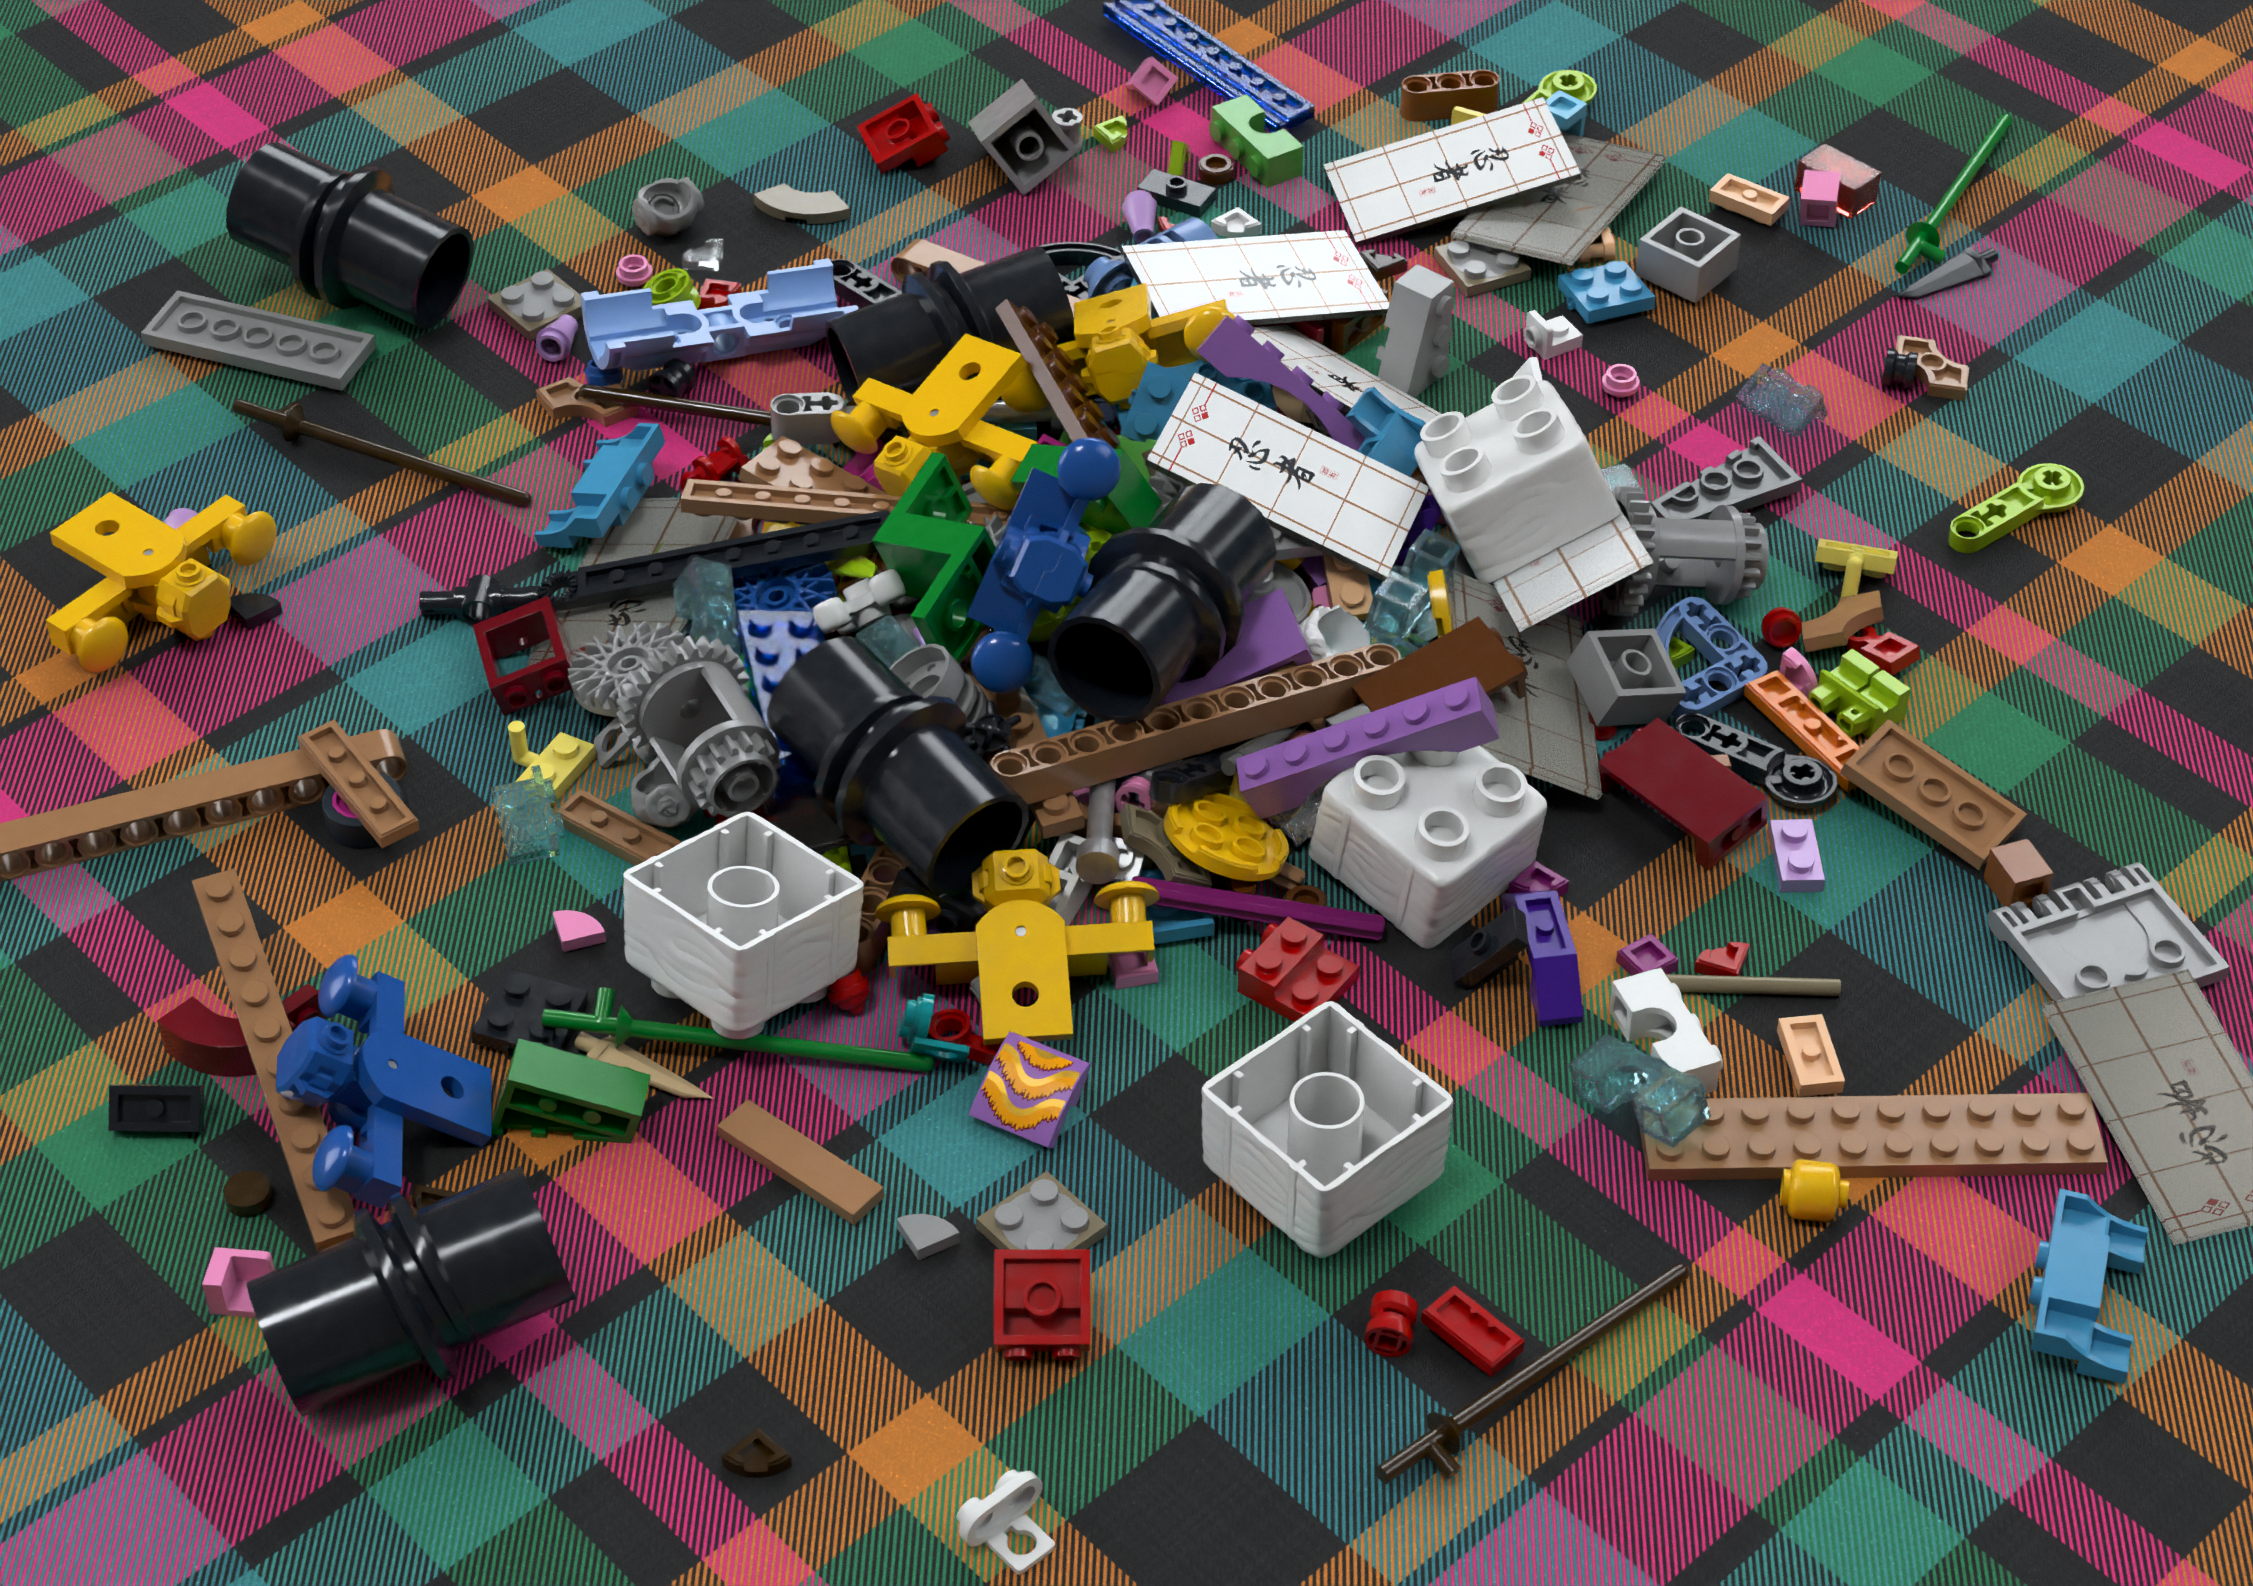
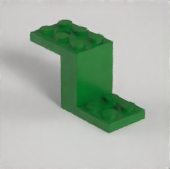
M932 452L872 541L887 569H894L899 574L906 590L905 596L922 599L917 604L911 617L926 645L938 644L945 647L955 660L961 664L985 627V624L967 617L966 614L996 547L984 526L965 523L973 508L946 455Z

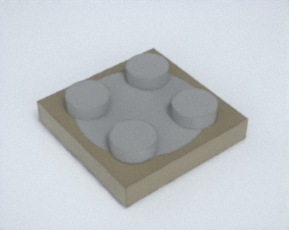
M1456 240L1434 247V259L1466 297L1531 280L1532 269L1518 253L1463 240Z
M548 268L487 297L489 308L530 342L536 339L540 330L555 322L561 315H570L575 319L582 317L581 295Z
M1045 1171L976 1218L977 1230L999 1250L1088 1249L1108 1235V1225L1048 1171Z

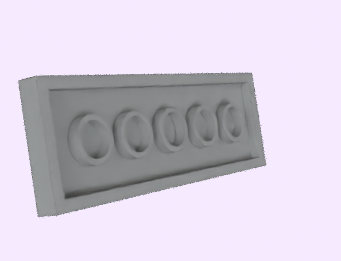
M178 290L141 332L143 345L341 391L376 348L375 335Z

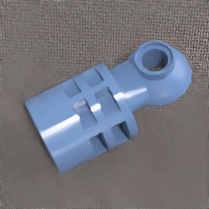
M1191 217L1137 245L1218 239V237L1202 220ZM1127 255L1124 260L1113 261L1103 256L1096 259L1087 268L1084 280L1089 284L1088 298L1131 287L1135 270Z

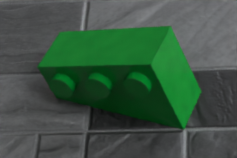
M1032 444L1010 481L1019 494H1021L1032 467L1058 478V461L1067 446ZM1114 449L1119 457L1121 466L1118 483L1107 496L1089 501L1080 522L1116 533L1136 527H1148L1162 501L1124 450Z
M518 1038L499 1094L492 1121V1135H503L505 1128L531 1130V1137L546 1138L547 1131L574 1133V1140L631 1144L642 1116L651 1075L628 1067H620L595 1060L585 1055H577L548 1047L542 1043Z

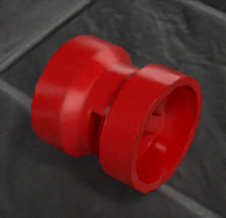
M1383 1290L1375 1294L1370 1307L1371 1320L1366 1326L1364 1342L1371 1351L1386 1357H1400L1409 1352L1413 1340L1412 1327L1416 1323L1418 1314L1416 1300L1409 1294L1397 1290Z

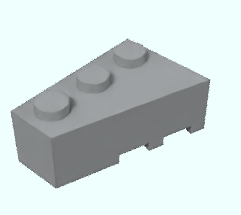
M1418 264L1395 281L1384 323L1385 326L1390 328L1386 346H1379L1376 358L1382 360L1378 378L1413 398L1418 396L1435 380L1442 378L1448 371L1450 359L1448 358L1449 342L1452 337V329L1450 328L1451 314L1455 304L1453 298L1454 281Z

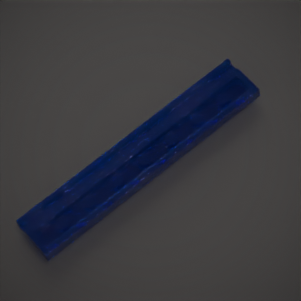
M1115 0L1112 4L1107 1L1103 3V15L1225 100L1229 101L1247 94L1265 111V127L1271 132L1279 131L1284 127L1290 129L1315 116L1314 104L1162 0Z

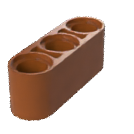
M1482 69L1409 76L1402 81L1400 115L1408 121L1421 122L1451 119L1452 111L1456 106L1484 114L1496 112L1500 77L1493 71Z

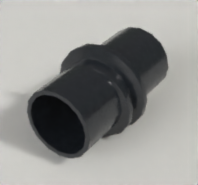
M279 142L265 144L252 154L240 170L231 189L226 209V228L230 238L249 249L290 267L299 290L317 300L322 299L339 309L344 310L356 307L365 302L421 329L435 327L449 314L467 283L474 252L471 232L452 221L395 196L391 176L375 166L360 169L353 175L351 172L338 170Z
M1034 246L961 273L948 261L939 260L930 264L927 278L921 272L905 275L902 284V294L827 320L825 324L827 343L847 401H854L852 396L868 378L913 394L965 333L1021 353L995 309L1006 299L1019 309L1022 306L1027 307L1040 325L1046 322L1059 338L1055 342L1056 345L1076 340L1072 308L1058 271L1049 255L1041 246ZM979 373L970 375L966 380L976 377Z
M1198 483L1183 488L1148 527H1136L1112 535L1090 560L1088 573L1094 575L1086 596L1051 633L1047 653L1051 671L1064 693L1082 710L1104 721L1114 720L1116 723L1128 724L1145 719L1177 682L1184 683L1205 677L1217 662L1241 640L1246 619L1243 605L1273 570L1277 555L1273 531L1262 512L1245 496L1223 485Z
M841 636L822 642L800 657L786 671L774 689L767 709L768 727L817 775L815 781L817 805L858 845L878 847L886 845L936 896L946 893L953 897L970 891L972 889V873L982 866V861L994 851L1015 850L1021 841L1029 821L1028 804L963 741L966 736L965 713L950 697L930 696L923 698L917 691L911 690L859 638Z
M521 1166L418 1210L399 1192L388 1197L389 1222L382 1225L365 1208L354 1211V1237L247 1282L249 1298L267 1347L286 1390L302 1417L424 1364H427L443 1382L455 1378L457 1373L456 1350L576 1299Z

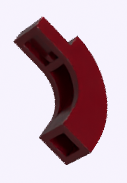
M309 983L282 1001L292 1032L305 1020L314 1017L325 1019L318 1005L319 991ZM192 996L157 1020L164 1050L183 1065L198 1072L214 1076L242 1077L256 1075L237 1018L218 1015Z

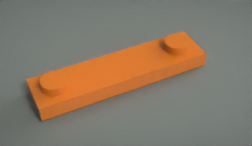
M1775 670L1745 684L1743 695L1809 757L1819 759L1831 767L1837 776V784L1846 792L1858 787L1842 776L1840 772L1844 763L1860 746L1778 670Z

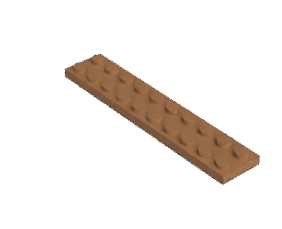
M2089 1093L1639 1099L1637 1110L1648 1181L1782 1179L1783 1169H1791L1793 1162L1797 1159L1834 1163L1840 1170V1178L2105 1174L2108 1163Z

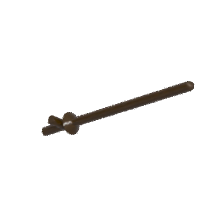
M584 384L579 390L581 397L589 400L771 427V411ZM851 401L846 406H857L855 401ZM886 429L879 438L884 444H887L896 435L903 437V431ZM840 441L833 443V446L837 448Z
M237 399L233 406V411L236 414L282 428L283 437L286 442H292L299 436L304 435L519 506L526 507L532 501L530 493L307 421L302 406L297 402L290 403L280 411L242 399Z
M1683 1263L1673 1265L1451 1417L1437 1412H1430L1427 1415L1429 1431L1375 1468L1377 1477L1384 1484H1388L1428 1457L1446 1480L1452 1478L1462 1468L1452 1456L1460 1451L1462 1432L1684 1282L1689 1277V1268Z

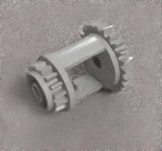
M1615 486V489H1610L1616 498L1621 513L1653 563L1599 591L1598 600H1603L1602 609H1606L1608 615L1633 616V613H1638L1639 606L1644 605V601L1649 597L1653 587L1702 588L1705 590L1711 603L1715 605H1728L1734 599L1750 597L1751 590H1757L1762 585L1767 572L1769 548L1766 531L1762 524L1756 523L1755 516H1750V513H1739L1734 506L1719 505L1712 511L1708 520L1659 518L1656 516L1650 501H1645L1646 492H1641L1640 487Z
M702 635L696 644H694L690 636H686L680 647H677L673 640L669 641L668 651L664 653L660 649L655 648V659L652 661L641 658L639 661L643 669L640 672H628L633 682L621 685L620 689L625 696L616 699V703L621 709L616 712V715L621 722L620 726L629 740L631 739L637 748L643 746L647 754L656 751L686 799L691 804L702 808V810L707 809L712 816L719 813L725 817H731L743 812H752L760 807L771 796L777 781L780 780V775L776 770L782 764L779 760L777 740L746 696L749 694V690L745 683L750 678L744 671L746 667L737 653L735 654L729 644L724 646L718 638L710 643L706 636Z

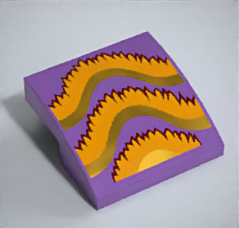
M1009 1032L981 1083L969 1115L1047 1148H1054L1069 1107L1077 1105L1092 1064L1017 1033Z

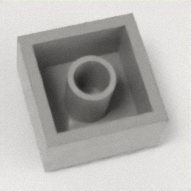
M1680 206L1639 239L1635 274L1684 299L1696 303L1736 270L1741 234Z
M1655 628L1587 631L1566 661L1597 727L1649 724L1657 717L1665 722L1686 694Z

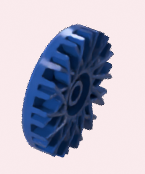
M826 562L728 580L729 587L720 585L721 593L717 595L720 604H717V609L727 635L743 648L757 613H759L770 629L769 653H778L798 648L810 642L822 632L814 617L813 608L823 601L838 597V590L832 572H829Z

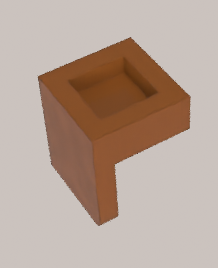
M2024 839L1990 848L1984 880L2003 907H2010L2011 904L2021 901V903L2024 902L2027 908L2033 907V897L2041 894H2047L2048 897L2053 872L2030 840Z

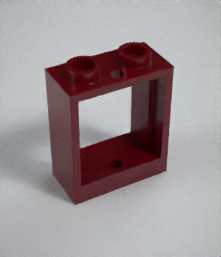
M549 596L473 625L489 688L504 716L572 690L568 678V668H573L571 664L572 657L562 623ZM549 639L551 640L555 654L554 657L501 677L497 663L498 659ZM536 691H542L539 694H534Z

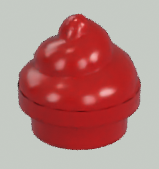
M1785 607L1772 609L1764 616L1761 623V632L1764 639L1775 647L1793 645L1798 640L1802 631V623L1799 616L1793 610Z
M854 968L847 976L829 985L830 990L826 994L832 1004H838L842 1010H850L853 1015L858 1016L865 1008V999L870 992V982L867 976H862L859 968Z

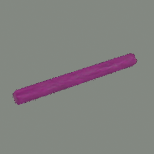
M1134 876L1131 880L1144 882L1155 887L1159 892L1160 898L1152 905L1269 924L1276 923L1278 925L1287 917H1290L1315 931L1375 941L1381 940L1385 928L1384 917L1377 914L1141 876Z

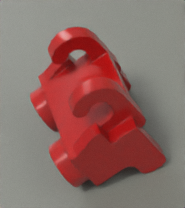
M724 436L717 442V445L721 448L718 452H710L707 458L705 456H698L692 461V465L696 469L687 471L682 475L680 480L682 491L688 479L720 481L730 472L740 474L741 467L749 462L748 456L742 454L738 443L732 437Z

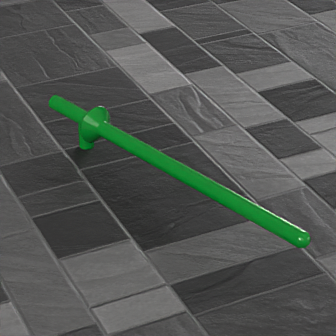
M2009 114L2000 116L1926 222H1915L1907 228L1906 239L1909 245L1895 264V270L1898 273L1906 274L1919 255L1938 265L1941 264L1947 252L1938 248L1940 236L1937 229L2011 126L2013 119Z
M604 987L598 988L594 1014L544 1009L542 1016V1026L615 1035L616 1049L629 1038L636 1037L919 1072H929L934 1066V1060L930 1055L761 1034L746 1039H731L718 1034L711 1028L636 1020L632 1018L622 1004L618 1017H612L616 991Z

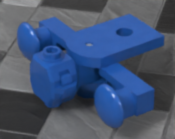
M1087 437L1070 443L1060 455L1057 466L1058 478L1032 467L966 614L967 617L994 628L992 633L984 636L977 643L971 656V668L975 679L982 687L991 692L1010 693L1021 688L1029 680L1034 668V656L1031 647L1026 641L1041 608L1057 614L1062 605L1071 604L1076 596L1084 598L1091 586L1094 575L1087 572L1089 564L1084 559L1091 537L1078 525L1089 501L1107 496L1117 485L1121 472L1117 453L1103 440Z
M349 954L338 958L326 971L319 988L318 1005L321 1013L327 1018H332L339 1013L358 1021V1031L364 1034L368 1033L369 1036L357 1047L354 1046V1031L338 1022H330L320 1017L303 1021L286 1039L277 1056L276 1090L278 1094L289 1100H296L312 1107L328 1103V1112L333 1121L338 1125L323 1138L316 1150L312 1164V1178L316 1188L321 1192H326L332 1187H336L354 1194L355 1199L383 1208L388 1203V1197L395 1195L402 1188L403 1117L479 1147H483L492 1138L491 1069L405 1035V982L380 971H377L371 979L357 974V958ZM442 1087L447 1089L452 1094L453 1098L447 1095L442 1089ZM353 1132H359V1147L353 1145Z

